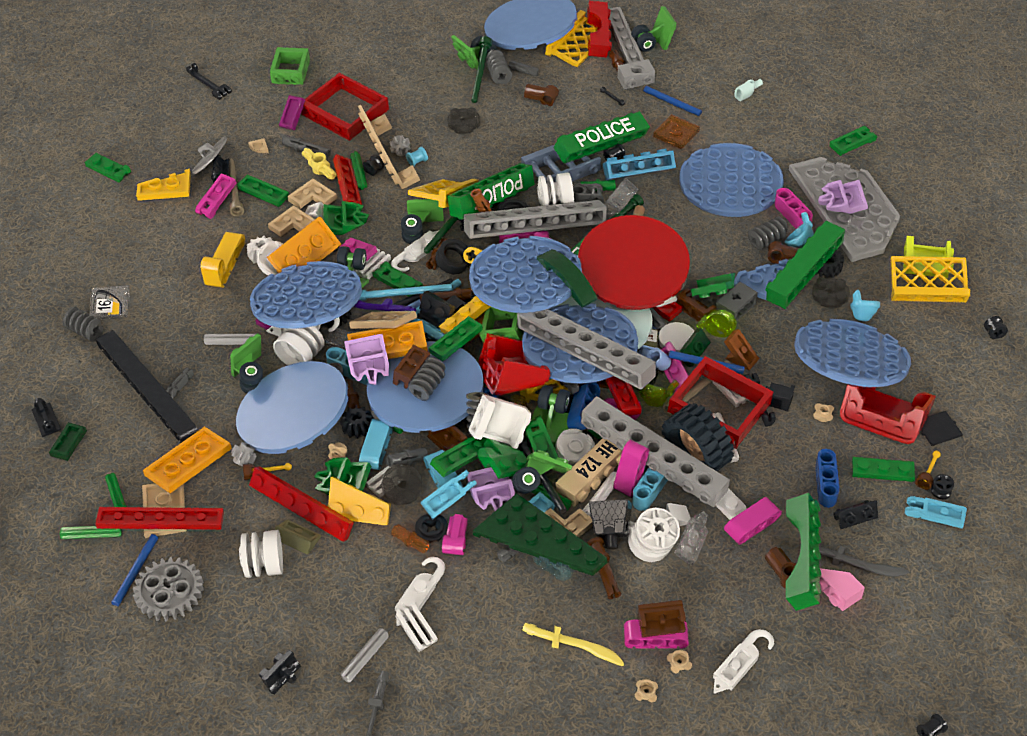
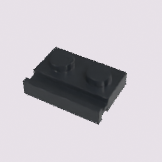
M425 291L423 292L419 307L420 313L417 316L440 329L439 326L454 314L456 307L432 292Z

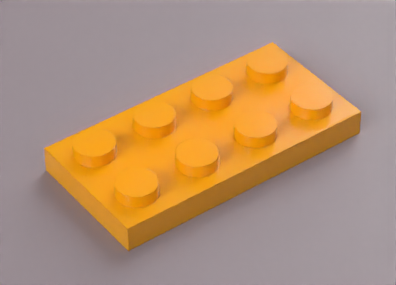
M319 216L266 258L276 271L280 273L282 272L281 269L296 264V267L307 265V262L321 261L338 248L341 243Z
M422 321L406 323L397 328H378L347 334L348 341L383 334L388 359L405 356L413 345L428 351Z
M204 426L143 469L144 476L167 492L172 493L232 449L231 443Z

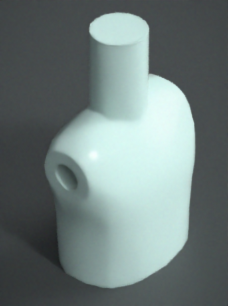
M761 79L757 81L748 80L735 89V98L739 101L749 98L755 88L763 85V81Z

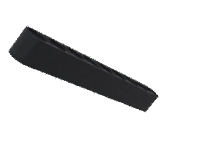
M110 330L95 339L99 349L104 350L102 352L110 361H113L111 363L119 372L122 371V376L128 383H132L130 385L138 394H141L140 397L148 406L150 405L151 410L156 416L161 417L162 423L168 429H171L169 431L178 441H181L179 443H182L198 431L193 421L114 330Z

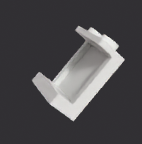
M483 394L468 431L474 438L480 440L482 437L507 443L512 448L517 449L518 445L523 441V433L526 426L531 421V412L525 406Z

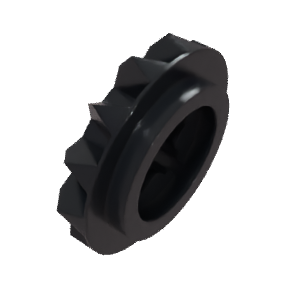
M425 514L415 524L416 535L422 541L427 540L429 543L434 540L439 542L440 538L444 537L448 530L447 520L440 514L434 519L429 514ZM435 526V530L428 532V527Z

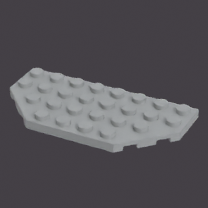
M823 157L789 165L790 173L822 220L845 229L844 242L840 246L851 262L885 252L898 225L900 215L867 170L860 169L858 171L851 169V166L847 164L827 162V159ZM841 180L842 184L860 180L868 209L851 214L827 210L825 205H820L818 199L819 196L826 194L822 188L828 183Z

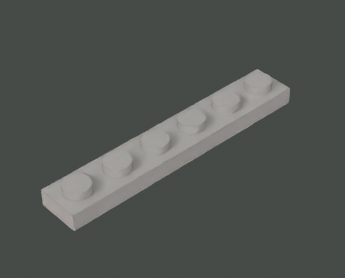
M621 7L608 8L610 9V18H608V20H611L610 27L626 64L644 60L635 39L631 35V30Z

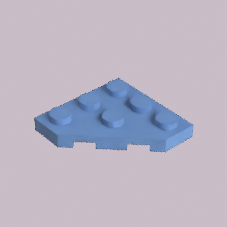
M781 260L778 264L771 266L770 264L758 266L755 270L746 272V270L740 271L734 280V286L742 282L757 291L758 298L766 300L767 292L765 289L767 284L776 278L779 270L785 268L788 260Z

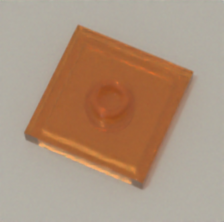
M671 114L653 132V137L682 150L699 132L700 127Z

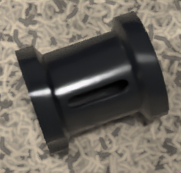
M620 143L611 149L603 151L606 161L608 158H624L626 155L625 149Z
M935 713L924 725H918L916 730L919 736H937L940 733H945L948 730V725L939 714Z

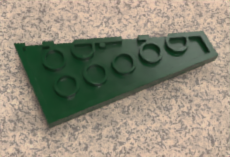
M517 493L472 531L475 537L480 538L482 536L490 539V542L496 544L500 542L509 545L511 549L538 558L540 556L548 558L549 562L555 564L560 562L569 565L570 569L594 576L608 563L607 557Z

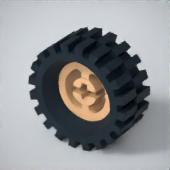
M690 403L664 421L665 423L662 424L663 430H661L662 435L665 436L664 439L718 472L731 462L734 456V452H732L734 449L733 444L729 443L731 437L726 435L725 432L727 430L725 426L721 427L719 424L720 420L717 417L714 418L710 410L705 411L704 406L700 405L698 407L696 403L692 405Z

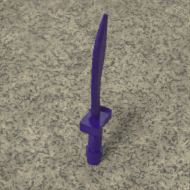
M388 298L382 304L358 300L353 306L368 310L416 311V308H412V306L394 305L392 299Z

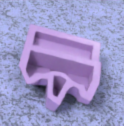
M841 180L828 183L822 188L826 194L819 196L818 199L819 204L825 205L826 209L830 211L851 214L868 209L860 180L842 184Z
M383 334L344 341L350 372L357 381H360L363 375H366L369 384L376 385L377 373H382L383 376L389 375V362Z
M491 467L469 472L466 477L468 483L473 480L476 481L477 484L470 489V493L475 503L483 510L491 504L494 511H496L503 505L502 502H507L515 495L511 479L509 477L498 479Z

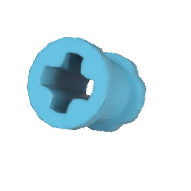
M421 146L417 151L408 152L406 159L414 167L416 163L427 161L428 155Z

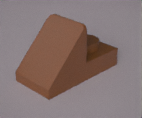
M739 329L733 330L724 341L731 351L725 358L726 360L736 365L744 366V369L748 371L759 360V357Z

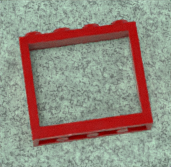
M338 73L305 98L301 115L350 141L365 129L363 123L366 121L362 122L359 117L349 124L318 106L340 89H343L373 105V107L365 112L369 120L372 121L389 110L388 97Z
M705 356L670 398L667 412L674 415L688 405L682 399L702 375L757 404L737 430L721 421L719 422L721 427L725 426L727 430L725 432L726 435L731 437L729 443L733 444V447L737 449L769 407L774 392Z

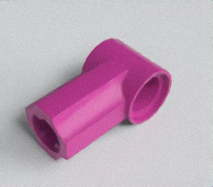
M460 514L450 517L447 535L443 537L442 553L464 555L463 549L466 546L465 535L468 518Z

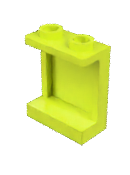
M914 236L906 237L904 256L953 257L954 255L951 241H947L946 247L943 248L915 245ZM916 262L913 265L920 272L925 268L921 262ZM940 263L932 265L938 272L944 268ZM910 268L905 272L906 274H915ZM929 269L923 273L924 276H936ZM946 269L941 275L948 278L949 271Z

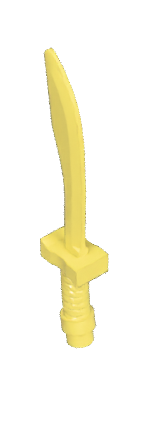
M525 623L522 631L527 632L531 636L535 635L543 639L552 640L553 648H559V642L576 646L601 659L624 666L622 659L612 650L592 642L562 635L561 627L554 626L553 633L538 628L534 624Z

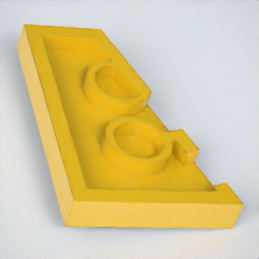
M190 168L184 170L185 173L169 174V177L165 179L155 178L138 183L137 200L189 197Z
M333 476L331 477L328 500L329 508L351 521L380 525L389 524L391 504L369 493L367 494L350 484L348 485Z

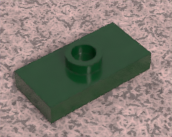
M697 328L679 352L700 357L711 342L703 329ZM684 361V363L688 367H692L694 365V363Z
M68 422L50 449V456L68 461L86 434V427Z

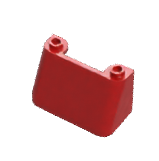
M487 333L478 364L483 373V380L491 394L501 396L542 386L545 382L549 381L550 370L547 366L529 365L525 359L522 340Z
M847 385L840 409L841 419L848 424L904 444H911L917 439L936 398L935 395L921 392L910 403L876 391V387Z

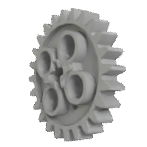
M172 557L169 558L168 562H165L163 558L160 564L152 562L153 568L146 566V573L140 572L141 579L135 580L136 586L133 587L135 593L133 597L137 607L141 609L142 614L147 613L148 618L155 615L156 621L161 616H164L165 621H168L169 616L176 620L179 613L184 617V611H192L191 605H198L197 598H202L201 591H204V582L199 569L196 570L195 564L190 565L188 560L182 563L181 558H178L176 562H173Z

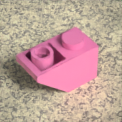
M820 568L821 590L829 597L830 602L834 606H838L844 611L862 599L865 587L850 572Z

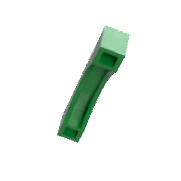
M809 493L786 500V516L799 530L801 537V549L797 564L786 580V599L796 611L820 604V594L822 593L819 578L821 577L819 560H821L819 544L821 543L819 527L821 526L819 520L820 505Z

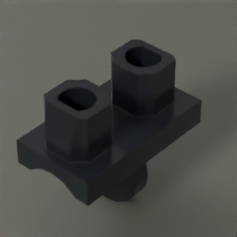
M288 650L285 654L279 652L274 657L273 667L271 669L263 668L259 673L262 682L266 685L269 692L274 695L286 682L294 684L297 681L294 673L301 665L291 650Z

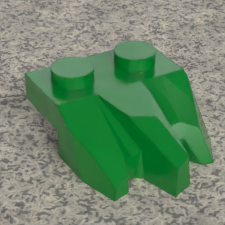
M342 201L341 206L323 204L322 209L323 221L334 235H344L361 227L367 222L370 214L361 212L363 205Z
M735 273L696 280L698 288L691 289L692 296L699 295L700 299L710 297L711 292H716V295L728 293L727 289L734 288Z
M488 438L484 443L485 448L478 449V458L484 468L491 467L498 479L513 476L518 470L526 467L528 463L523 452Z
M333 458L325 462L327 470L318 471L315 474L314 478L322 482L317 484L315 489L329 495L330 481L333 476L363 491L372 466L369 462H350L348 458Z

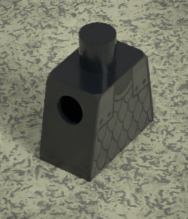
M629 500L590 501L589 507L595 535L605 538L606 549H617L618 537L628 536L632 503Z

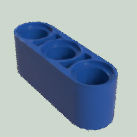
M596 382L585 383L579 386L580 390L573 395L567 419L569 429H579L582 431L586 429L581 423L582 410L596 396H600V387Z
M822 449L818 452L815 466L818 501L822 506L830 508L836 505L839 494L837 460L834 451Z

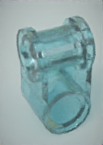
M542 556L539 558L533 557L537 566H542L541 569L549 572L561 581L569 580L573 576V569H570L569 565L560 562L555 564Z

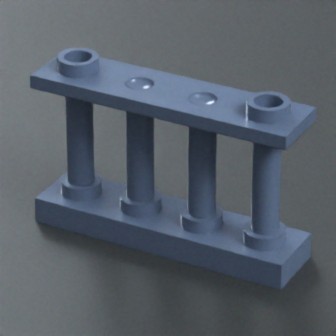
M555 145L521 157V163L532 165L534 174L537 177L544 176L546 183L547 177L539 169L545 165H548L554 173L551 175L553 182H556L557 174L569 172L571 180L575 181L601 170L600 157L590 159L588 156L581 158L584 163L575 165L573 161L565 163L569 168L561 171L554 163L561 160L553 148Z

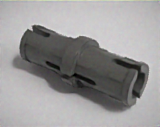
M425 447L414 450L405 449L400 453L387 455L386 461L389 467L401 464L411 465L412 462L424 460L423 457L427 456L428 453Z

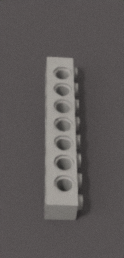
M600 200L464 214V232L472 239L597 225L606 221L607 207Z
M546 309L537 312L517 313L519 329L641 390L656 377L655 361L555 312Z
M596 396L582 410L581 423L587 429L598 433L603 439L609 440L620 450H623L625 444L630 439L647 447L649 454L646 465L653 471L664 475L667 480L681 486L686 492L692 493L703 503L714 507L727 493L730 479Z

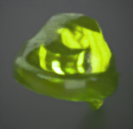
M713 310L708 315H704L696 324V327H705L711 335L726 338L736 329L737 321L729 311Z
M674 380L668 388L647 384L642 390L639 389V393L647 405L660 407L664 405L668 397L673 395L679 382Z

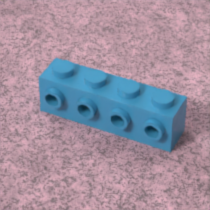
M667 149L657 150L655 154H651L650 151L643 152L637 157H634V154L625 155L624 159L617 160V157L608 158L607 162L603 163L605 180L676 168L674 151H667Z

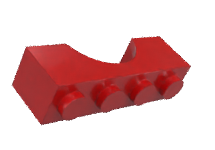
M589 0L587 23L596 27L598 31L590 33L588 56L607 58L608 51H611L612 42H609L611 39V31H609L611 20H608L610 18L608 2Z

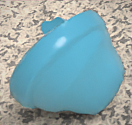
M807 212L801 213L803 224L786 238L785 244L787 246L802 248L806 240L814 235L812 230L813 224L809 220Z
M856 290L853 293V302L850 303V308L855 319L866 322L880 308V302L862 300L860 291Z

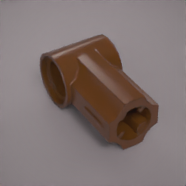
M527 84L524 92L525 98L539 100L543 105L552 106L559 95L558 88L553 85H548L545 88Z
M779 241L771 242L768 246V259L771 263L778 264L781 260L792 259L799 248L785 246Z
M774 547L765 555V560L778 575L781 585L786 589V580L791 575L796 563L791 562L781 548Z

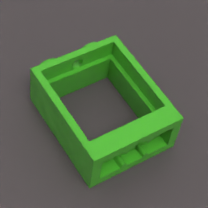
M277 47L270 69L272 83L303 85L310 63L308 48ZM280 63L300 64L298 70L279 69Z
M490 307L485 311L482 323L483 330L479 335L483 343L487 333L522 340L524 331L518 328L517 313ZM513 319L512 327L493 329L495 321Z

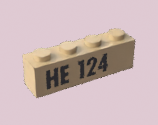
M601 439L570 471L556 482V492L570 499L574 507L579 502L583 503L592 490H596L600 486L601 481L608 477L614 471V468L619 465L623 450L617 448L609 440Z

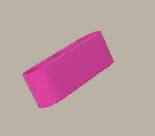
M779 188L776 191V209L796 229L803 224L801 216L803 212H807L809 220L812 222L813 213L791 190Z
M630 439L622 451L613 488L631 498L633 497L635 486L644 473L649 454L647 447Z
M764 497L732 518L725 525L724 530L741 545L773 524L781 516L782 511L767 497Z
M629 620L624 623L625 646L627 648H633V646L635 648H655V646L657 648H677V646L685 648L689 644L687 622H684L686 628L684 633L641 637L638 620Z

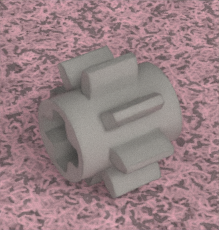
M403 135L395 136L389 142L391 152H396L397 156H404L408 150H411L409 138L404 139Z
M241 442L240 446L234 445L231 451V456L234 457L233 462L240 466L248 463L253 464L257 457L256 453H254L255 449L245 442Z

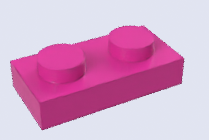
M349 238L341 245L349 247L351 253H354L356 248L365 249L367 254L366 261L378 252L376 246L354 238Z

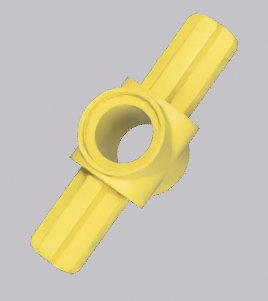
M304 148L302 156L308 160L313 173L325 175L328 179L334 180L337 174L330 167L325 154L320 152L314 153L312 150Z

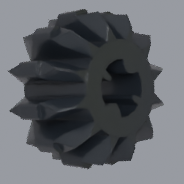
M357 405L355 409L348 407L347 412H343L342 418H340L342 431L344 434H348L349 438L354 435L357 439L359 435L366 437V432H368L373 419L370 410L366 411L365 407L360 409Z

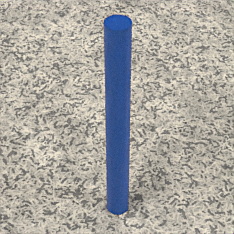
M645 86L644 92L697 116L702 114V110L651 87Z
M671 350L668 358L699 364L703 357ZM714 360L737 373H744V366Z
M150 535L113 598L112 605L119 607L157 542L158 536Z

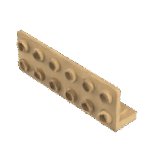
M359 105L358 107L361 112L358 114L362 122L366 121L363 124L369 132L373 143H375L374 145L382 161L386 164L385 167L389 174H394L391 177L395 185L399 184L404 189L420 181L413 165L397 173L378 136L392 129L386 115L383 114L370 121L363 107Z

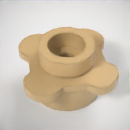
M815 404L814 408L816 411L813 414L815 419L821 422L833 419L832 412L834 407L832 405Z
M339 442L329 444L330 453L328 457L330 459L347 458L348 449L344 444Z
M676 650L668 654L667 661L670 662L673 673H679L681 670H690L692 668V663L689 662V656L686 651Z
M648 679L637 681L635 699L638 701L648 700L649 702H655L657 700L655 693L658 689V684Z

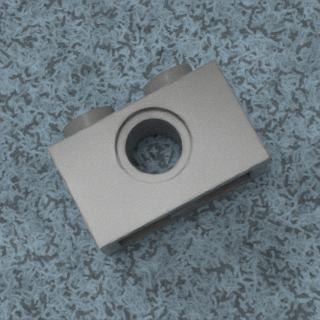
M649 59L619 65L617 78L623 89L649 85L655 81V70Z

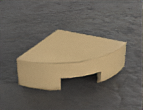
M264 138L248 142L250 149L255 152H269Z

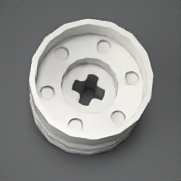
M569 172L557 174L556 182H553L551 175H547V183L544 176L538 177L537 192L541 206L574 202L573 185Z
M314 326L286 329L273 343V348L281 361L286 365L311 361L324 347L325 341L319 330Z
M656 507L647 509L641 513L628 535L630 550L643 561H660L667 556L679 538L680 527L678 521L672 513L665 509Z
M279 530L264 531L263 541H259L257 533L253 532L251 542L248 533H242L239 557L245 578L252 577V568H254L255 576L260 577L261 569L264 566L268 576L283 573V553Z

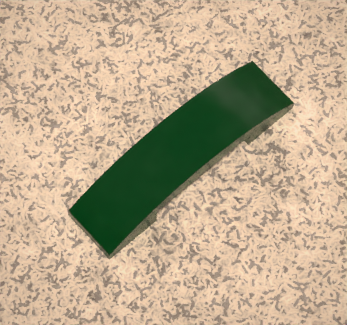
M553 249L537 256V260L547 271L552 269L571 290V297L582 308L597 301L598 297L586 277L566 256Z

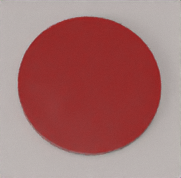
M639 215L619 216L600 223L586 235L578 252L582 274L592 286L598 299L604 303L608 302L616 305L617 308L629 310L656 307L663 304L669 298L674 297L682 289L688 277L690 267L689 252L681 236L667 224L654 218Z

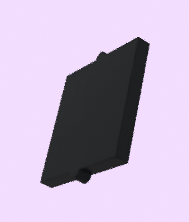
M946 411L928 416L921 429V435L926 437L931 446L963 436L956 425V421H953Z

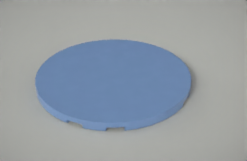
M511 0L495 9L488 16L484 30L486 36L493 40L492 44L497 47L515 50L516 48H524V50L537 48V45L544 43L548 45L565 36L575 25L577 11L575 5L570 0Z
M737 143L713 144L709 148H701L695 151L687 161H684L679 177L682 192L691 203L706 212L726 217L749 216L766 210L775 203L776 191L779 188H783L784 179L782 170L778 164L774 163L772 157L763 151L754 150L751 146ZM716 171H721V172H724V173H726V174L723 175V174H720L719 172H716Z
M530 236V238L519 239V237L504 239V242L488 246L475 257L469 270L470 286L474 294L482 302L493 308L515 313L542 311L566 301L571 297V290L552 269L547 271L537 260V256L551 249L556 250L572 261L582 272L581 262L568 246L553 239L539 236Z
M315 261L307 262V265L296 267L295 264L281 269L282 272L276 275L270 274L264 278L252 291L250 306L253 315L259 321L269 326L286 329L312 327L332 321L348 312L360 299L362 285L360 277L355 271H351L347 266L339 263Z
M591 303L583 308L580 305L569 306V304L549 309L635 352L638 350V336L635 326L626 316L612 308L597 307L596 304ZM524 331L522 347L525 359L529 365L547 366L550 370V379L567 383H591L613 376Z
M830 319L829 322L816 320L808 323L806 327H801L795 337V351L806 365L816 372L842 383L862 387L889 386L902 381L907 376L911 366L910 355L905 347L898 345V340L889 334L883 335L877 332V328L860 322L843 319Z
M434 341L426 342L428 352L429 347L435 343ZM462 348L442 362L445 364V376L427 401H422L410 392L409 387L405 389L403 381H400L398 385L393 384L394 370L404 356L388 359L389 375L383 376L382 373H377L376 385L369 384V381L367 382V397L374 414L390 427L395 426L403 429V431L413 433L427 430L434 432L462 421L469 415L467 409L470 407L466 405L469 399L466 398V394L483 392L484 389L483 373L480 365L470 353Z
M306 361L282 367L264 377L254 390L246 394L236 416L237 431L245 443L261 453L280 454L296 447L298 449L313 443L312 440L319 435H325L340 419L348 402L347 383L339 370L323 362Z

